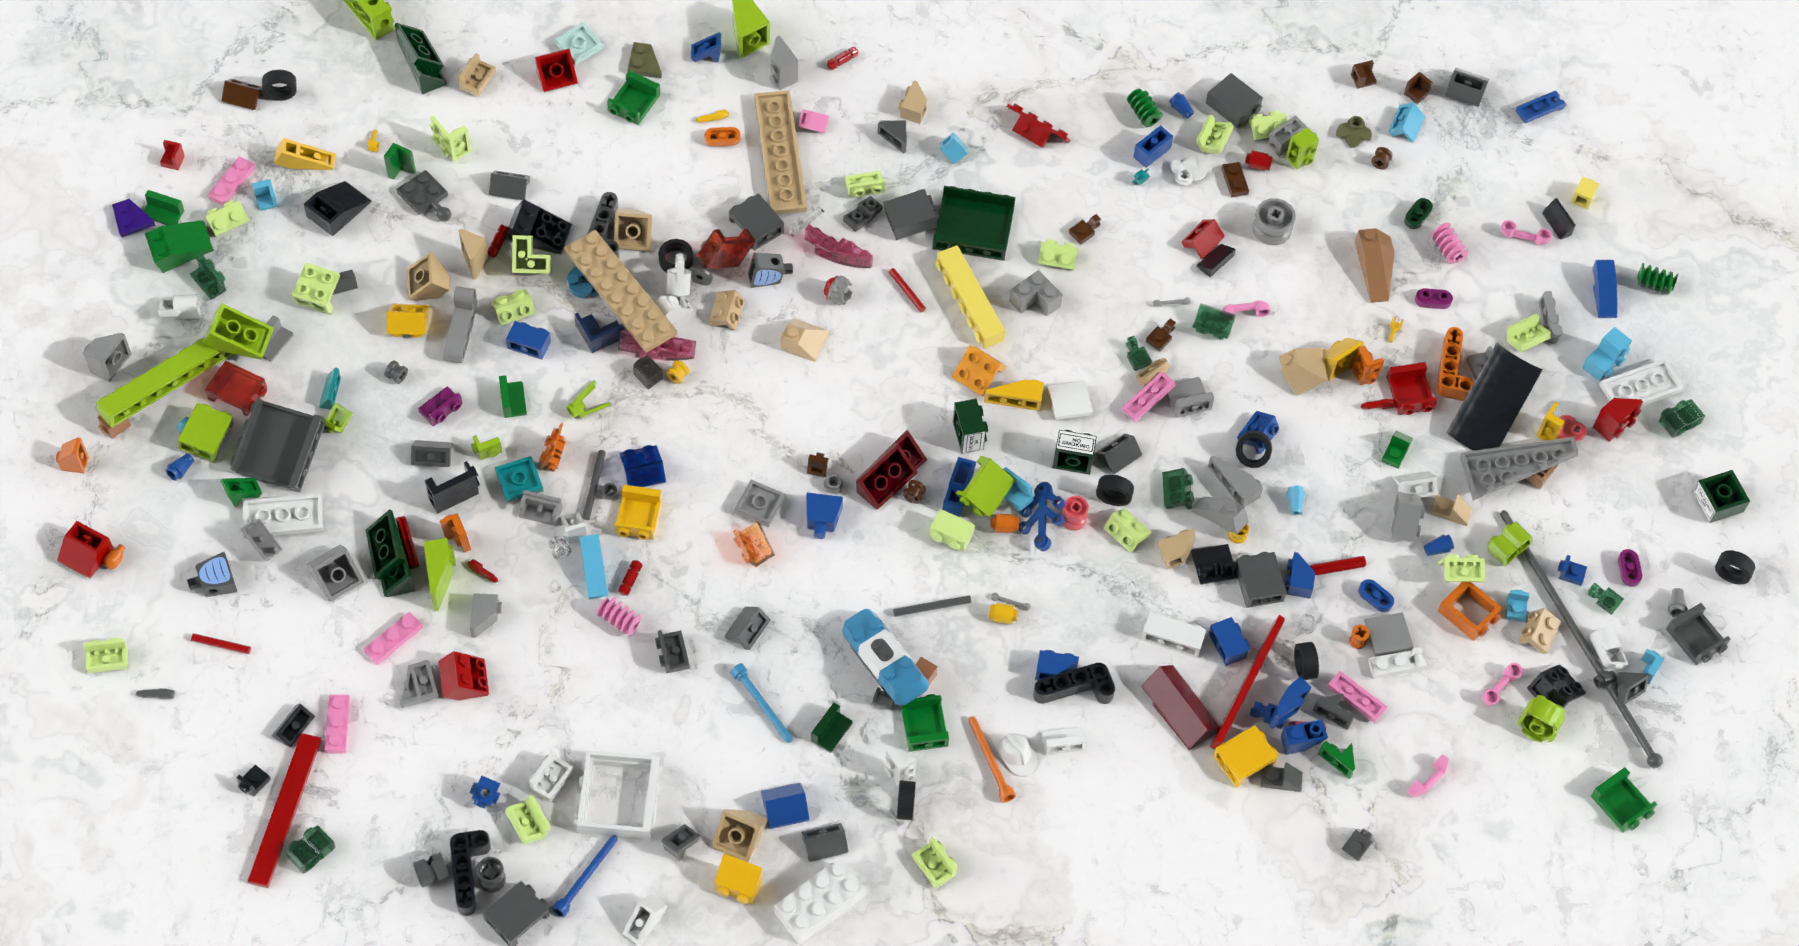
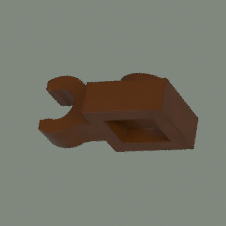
M1095 214L1087 223L1081 220L1069 229V234L1082 245L1095 235L1094 229L1101 225L1099 223L1101 218Z
M1170 318L1162 329L1157 326L1148 335L1146 342L1161 352L1172 340L1170 333L1175 329L1174 325L1176 322Z

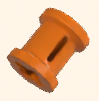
M1356 625L1349 638L1350 645L1356 649L1363 648L1370 635L1369 629L1364 625Z

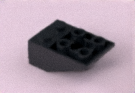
M343 181L315 193L303 205L306 217L331 236H334L372 201L348 182Z
M523 199L515 208L505 238L513 241V235L533 236L532 248L561 255L572 224Z

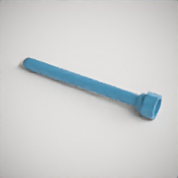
M743 663L733 667L730 674L735 680L737 679L743 683L785 742L790 743L793 739L748 678L747 668Z

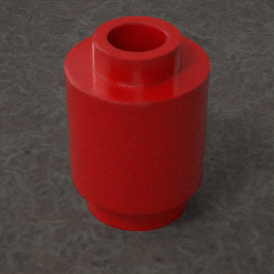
M1251 150V153L1246 155L1245 163L1248 164V168L1261 171L1270 170L1273 157L1267 153Z

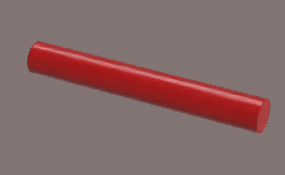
M895 268L890 269L889 274L916 308L923 312L926 309L923 303Z
M195 633L191 637V641L245 654H250L251 646Z

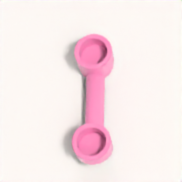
M1505 220L1501 225L1502 233L1508 238H1521L1533 241L1538 245H1545L1552 238V232L1548 229H1540L1536 235L1516 230V224L1511 220Z
M1254 301L1252 303L1226 305L1220 311L1219 316L1221 321H1230L1235 317L1234 312L1255 310L1257 316L1264 317L1270 314L1271 310L1268 303Z
M1518 663L1508 665L1504 669L1503 677L1492 689H1488L1482 694L1483 702L1488 706L1495 705L1499 701V692L1507 683L1515 681L1522 675V667Z
M1442 754L1433 764L1436 772L1424 784L1417 780L1407 793L1412 797H1419L1427 793L1445 774L1448 758Z

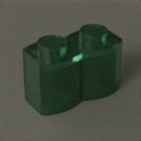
M1692 399L1682 400L1675 407H1668L1663 410L1659 422L1669 435L1674 438L1700 425L1705 415Z
M317 825L308 828L304 832L303 837L298 841L291 842L287 847L286 855L304 874L335 849V843Z

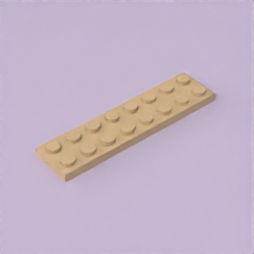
M790 90L754 93L769 205L776 214L807 212Z
M596 230L564 247L565 253L646 353L678 335L676 328Z

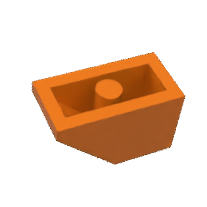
M77 437L62 444L61 450L57 452L56 462L61 471L84 474L89 456L82 439Z

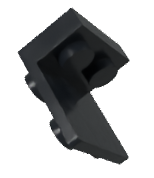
M1560 664L1541 672L1527 687L1535 698L1537 695H1543L1547 700L1563 708L1568 703L1586 694L1582 685L1575 681L1568 670Z

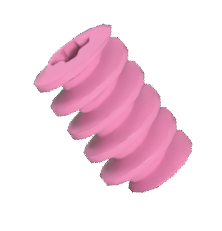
M1443 223L1434 230L1431 237L1436 245L1439 246V250L1448 263L1453 264L1462 261L1468 256L1469 252L1465 250V245H1460L1462 241L1457 239L1458 235L1454 233V228H1450L1451 224Z
M615 597L611 600L609 598L604 599L597 610V616L603 617V620L609 621L610 625H615L616 629L631 636L639 626L641 615L638 614L634 618L635 611L632 610L627 613L629 610L628 606L621 609L623 603L620 601L615 604L617 601Z

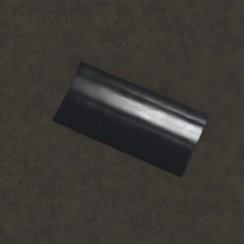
M1496 343L1446 433L1473 451L1500 447L1543 369L1524 361Z

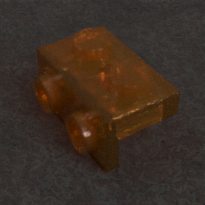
M757 521L742 531L738 529L733 531L736 536L734 541L742 549L743 553L741 555L747 564L750 563L757 567L775 555L760 523Z

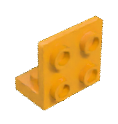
M970 345L954 371L952 378L983 396L997 372H1003L1007 365L979 348Z

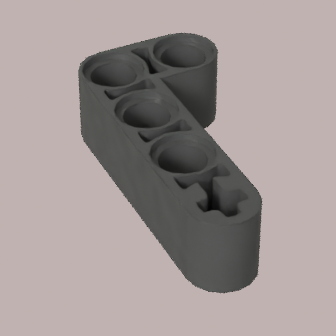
M606 192L600 199L588 233L596 230L619 258L618 243L608 239L615 221V212L618 209V198L615 193Z

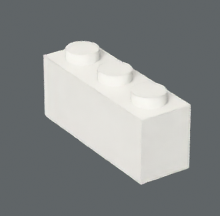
M1150 611L1141 640L1198 658L1207 629L1196 624L1185 623L1178 618L1173 619L1166 617L1162 613Z

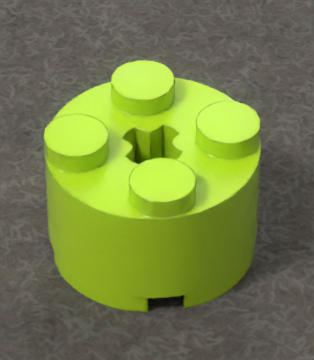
M1537 695L1536 698L1529 700L1518 720V725L1521 724L1522 732L1528 738L1541 743L1543 740L1552 742L1565 721V709L1547 700L1545 696Z

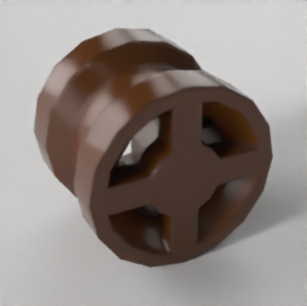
M1378 147L1371 163L1374 167L1384 170L1388 168L1393 154L1388 148Z
M910 480L908 489L904 490L903 496L909 502L918 504L921 501V495L926 492V487L917 480Z

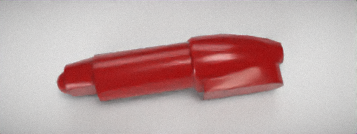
M1381 399L1363 403L1360 407L1367 410L1375 408L1389 409L1395 407V400Z
M474 559L467 563L469 568L476 574L483 576L491 582H498V578L483 568V564Z

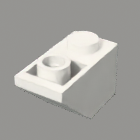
M661 295L655 303L672 324L694 311L690 301L685 297Z

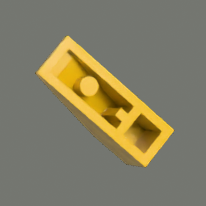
M283 138L276 148L274 164L290 169L333 170L335 153Z
M1025 379L986 389L984 403L1040 411L1044 382L1035 379Z

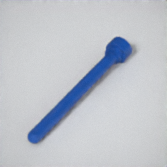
M612 835L565 897L556 900L551 909L557 915L564 918L570 911L571 901L618 841L616 835Z

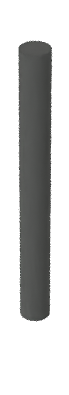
M604 450L598 451L582 516L584 520H589L606 455Z
M968 595L893 609L894 617L968 604L971 603V597Z

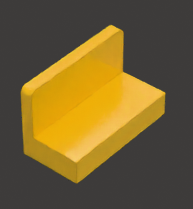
M1557 402L1553 404L1544 417L1536 435L1544 441L1557 439L1565 421L1554 415L1558 406Z

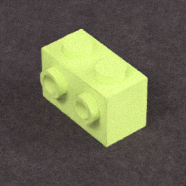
M940 509L930 526L929 536L937 542L949 545L954 550L964 552L974 534L975 524Z

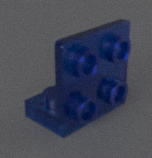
M646 445L643 448L627 449L619 453L627 485L646 487L666 482L663 461L657 445Z

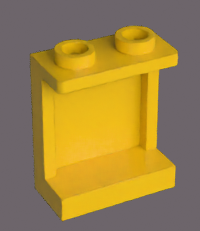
M623 484L618 518L614 524L615 534L622 537L632 536L641 540H653L662 502L661 490Z
M1254 725L1216 747L1213 757L1237 788L1243 784L1244 779L1269 764L1271 766L1275 765L1278 753L1275 747L1270 746L1263 731L1258 730Z

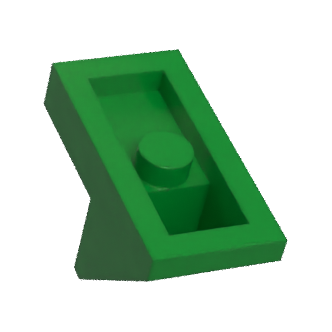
M1395 431L1381 461L1399 469L1413 438Z
M255 478L221 479L222 486L234 507H237L242 498H259L262 494Z
M1325 741L1321 745L1318 755L1350 779L1355 770L1352 743L1341 753L1337 746Z

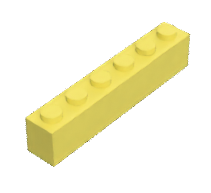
M958 245L938 252L937 261H935L938 271L943 273L944 282L950 286L953 298L958 300L960 311L966 315L969 327L974 329L978 343L981 342L982 346L987 348L1003 342L1005 339V329Z

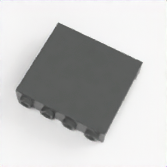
M257 397L256 401L251 405V415L244 424L245 431L238 440V450L231 459L230 469L240 475L301 492L326 420L320 415L314 414L313 416L263 401L260 397Z

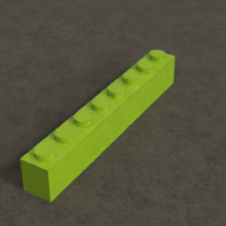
M204 338L198 339L191 346L182 349L171 358L165 359L164 362L150 368L141 376L135 377L126 385L118 387L111 394L103 396L96 402L98 414L113 428L233 354L221 352L203 344Z

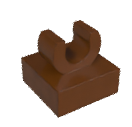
M824 453L810 454L807 474L826 477L829 458L824 457Z

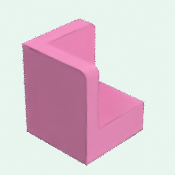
M802 109L798 127L825 133L829 116Z

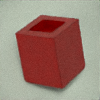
M164 140L165 152L160 161L161 167L179 170L185 157L181 143Z

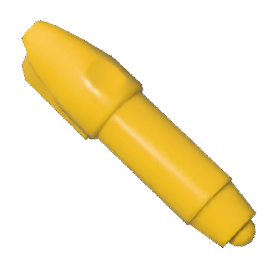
M726 109L715 111V113L697 117L696 122L704 123L722 120L729 116V112Z

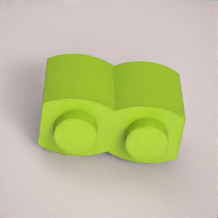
M1517 522L1507 524L1503 528L1502 534L1493 536L1488 542V552L1504 567L1533 542L1532 536Z

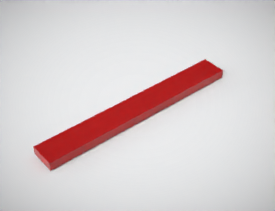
M1278 615L1273 622L1210 745L1214 750L1223 743L1285 621V618L1281 615Z
M304 733L300 735L250 872L248 884L269 888L322 741L321 737Z

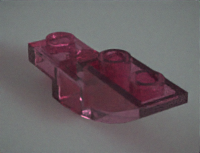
M810 224L805 228L804 239L815 245V253L817 255L849 267H872L873 256L867 250L856 246L854 242L848 241L845 238L837 242L834 237L824 234L819 228L813 227Z
M623 330L620 332L618 350L635 353L637 358L663 361L694 359L696 341L673 337L646 353L630 332Z

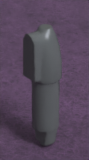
M166 688L139 690L136 692V696H142L143 698L159 697L160 699H174L175 695L174 690Z

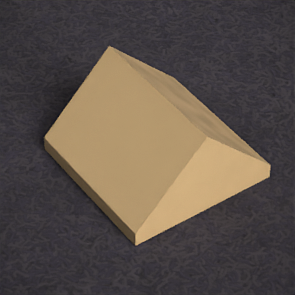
M460 229L458 232L461 249L474 280L477 279L489 259L486 239Z

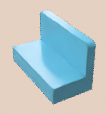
M1414 102L1399 105L1389 133L1392 136L1404 134L1410 142H1415L1425 115Z
M1005 467L1003 470L1016 481L1003 499L1018 511H1021L1034 501L1031 485Z

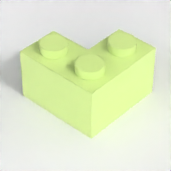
M513 235L512 273L550 274L551 255L532 254L533 236Z

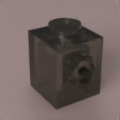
M649 355L638 359L633 365L634 376L647 389H650L663 379L662 369Z

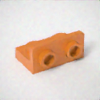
M1365 346L1358 347L1350 367L1360 385L1374 383L1379 376L1384 359L1373 360L1371 352H1368Z
M458 513L447 515L441 519L440 524L445 538L448 540L454 538L457 547L461 546L464 553L470 551L471 547Z

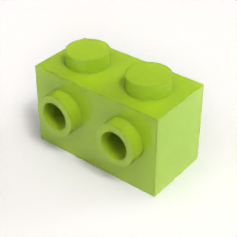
M1308 127L1291 136L1286 158L1296 170L1305 165L1308 166L1314 161L1319 142L1317 134Z

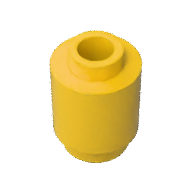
M991 604L989 620L1010 625L1013 624V621H1017L1018 610L1015 609V605Z

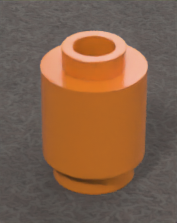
M995 513L994 517H991L990 527L994 529V533L1018 532L1019 516Z

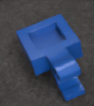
M1255 701L1249 715L1255 718L1264 717L1263 722L1270 724L1276 705L1269 703L1268 706H1265ZM1285 721L1276 727L1282 729Z

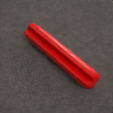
M397 517L396 524L409 568L419 567V561L406 517Z
M1357 556L1312 564L1310 567L1316 576L1365 567L1366 559L1365 556Z

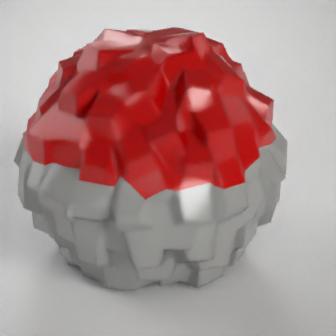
M841 275L827 280L823 290L826 299L833 305L846 304L851 299L853 293L848 288V286H852L849 279Z

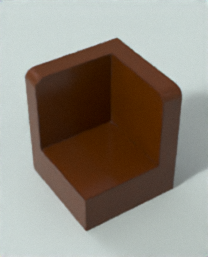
M1373 60L1353 65L1351 77L1357 89L1376 84L1377 80L1372 72Z
M1418 72L1407 82L1404 94L1418 104L1429 95L1432 81L1421 72Z

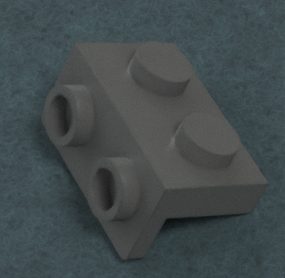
M658 630V637L655 638L657 650L661 649L662 655H659L661 667H665L666 674L690 669L682 631L662 634V630Z

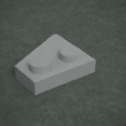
M429 660L408 666L403 696L400 699L401 708L439 698Z

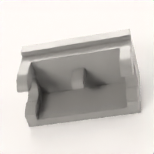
M1295 115L1269 133V146L1275 145V153L1280 156L1288 150L1291 136L1306 129L1307 126Z
M524 490L519 504V517L556 526L563 508L562 500Z
M254 519L252 523L241 528L264 561L270 560L283 550L260 519Z

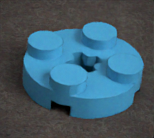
M577 266L569 272L567 282L569 290L574 296L585 299V297L591 296L593 298L599 295L590 283H583V279H586V277Z

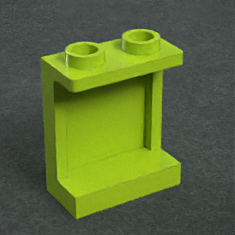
M197 403L178 438V449L214 463L217 458V451L228 429L233 426V416L228 412L215 410L210 405Z
M980 456L977 460V463L981 465L965 490L963 492L958 490L956 495L960 497L959 501L973 508L972 512L975 515L991 518L1016 480L991 458Z

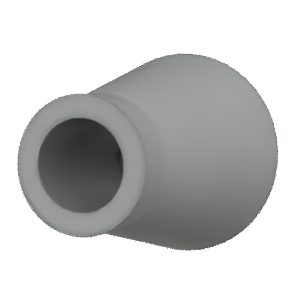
M1681 588L1672 590L1668 605V612L1672 617L1676 618L1688 610L1684 591Z

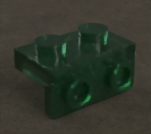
M203 254L196 257L199 268L190 273V276L207 297L212 300L226 291L224 284L226 279L221 271L217 272L214 269L215 265L210 259H206Z

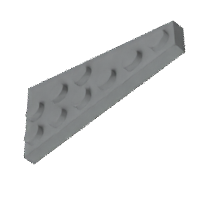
M1574 437L1462 452L1460 458L1472 500H1476L1577 457L1578 448Z

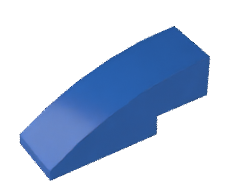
M1596 260L1592 269L1595 281L1593 289L1598 318H1617V280L1614 260Z
M958 457L942 510L961 517L964 504L959 501L960 497L956 495V492L958 490L963 492L971 481L976 461Z
M1301 676L1287 688L1275 707L1269 726L1271 729L1298 713L1305 702L1304 699L1312 687Z

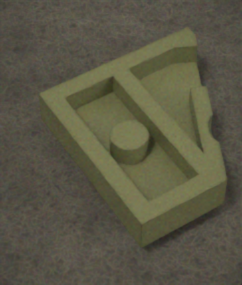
M633 42L627 71L630 70L645 77L662 78V72L651 44Z

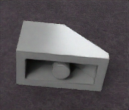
M474 593L470 622L471 638H476L497 622L498 614L502 613V602H499L498 594Z

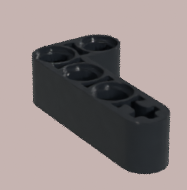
M1099 662L1038 680L1034 686L1033 698L1037 703L1044 704L1092 689L1098 702L1108 704L1113 700L1115 684L1107 666ZM1095 673H1100L1103 676L1098 677L1095 675ZM1080 678L1084 680V682H1078L1076 681V679ZM1058 684H1063V685H1065V687H1064V688H1060V687H1058L1057 685H1058ZM1107 690L1109 694H1104L1101 691Z
M483 830L457 833L450 839L456 903L459 912L464 916L472 915L477 908L472 857L485 855L491 849L489 835ZM480 840L486 841L483 845L476 844ZM459 843L465 844L462 848H456V845ZM461 862L467 863L465 867H458V864ZM464 881L469 882L465 887L459 886ZM464 896L468 897V905H465Z

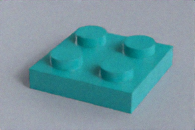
M532 456L495 467L506 502L522 498L524 490L535 493L544 491Z

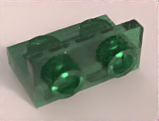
M1201 303L1192 328H1195V331L1201 334H1206V332L1213 334V337L1219 340L1228 339L1236 315Z
M1185 468L1162 472L1165 508L1170 509L1185 505L1188 510L1192 509V502H1194V495L1191 491V485H1193L1192 475L1188 474Z

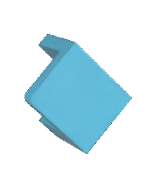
M954 132L940 142V150L953 164L968 154L967 146Z
M270 179L252 183L260 211L278 207Z

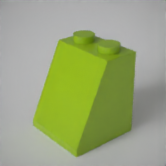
M732 0L733 28L738 57L741 59L770 44V22L753 0Z

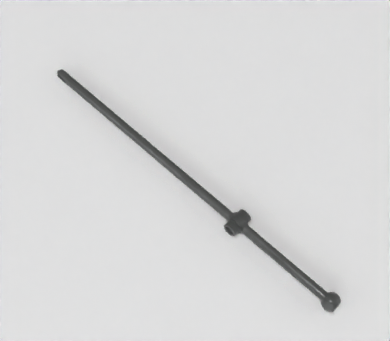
M1502 510L1500 516L1505 524L1514 523L1508 512ZM1528 547L1523 551L1525 557L1598 674L1593 678L1595 686L1607 689L1648 756V765L1654 769L1660 767L1663 764L1662 756L1653 751L1627 706L1617 702L1619 694L1613 685V682H1616L1617 679L1615 672L1612 670L1609 672L1604 671Z

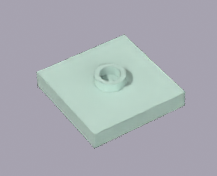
M583 22L554 39L555 44L560 50L570 49L575 66L604 49V44Z

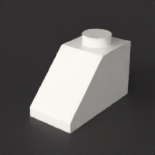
M652 894L639 900L622 934L637 945H640L658 924L668 905Z

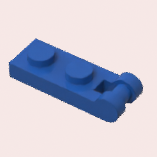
M1553 91L1518 106L1516 112L1526 124L1556 110L1560 111L1567 104L1559 98L1560 95L1557 91Z

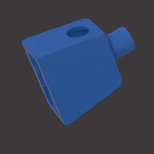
M807 492V528L814 530L815 538L824 539L826 531H835L843 509V497Z

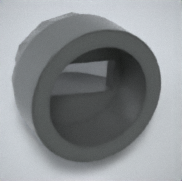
M607 483L603 486L602 495L605 499L610 500L616 497L618 491L616 485ZM613 489L611 494L606 495V493Z

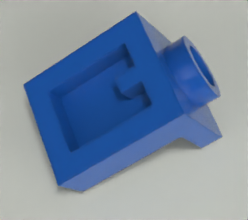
M1567 555L1565 560H1560L1557 571H1560L1559 579L1581 586L1587 566L1570 561L1571 556Z

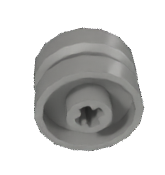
M1270 198L1264 200L1258 205L1252 225L1254 235L1262 243L1268 245L1285 243L1290 238L1296 219L1295 210L1288 202L1282 199Z

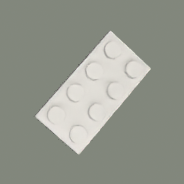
M1666 358L1602 380L1599 384L1609 402L1613 398L1641 399L1643 401L1642 406L1680 393L1684 389Z
M322 494L243 500V526L249 525L254 519H260L272 536L323 531Z

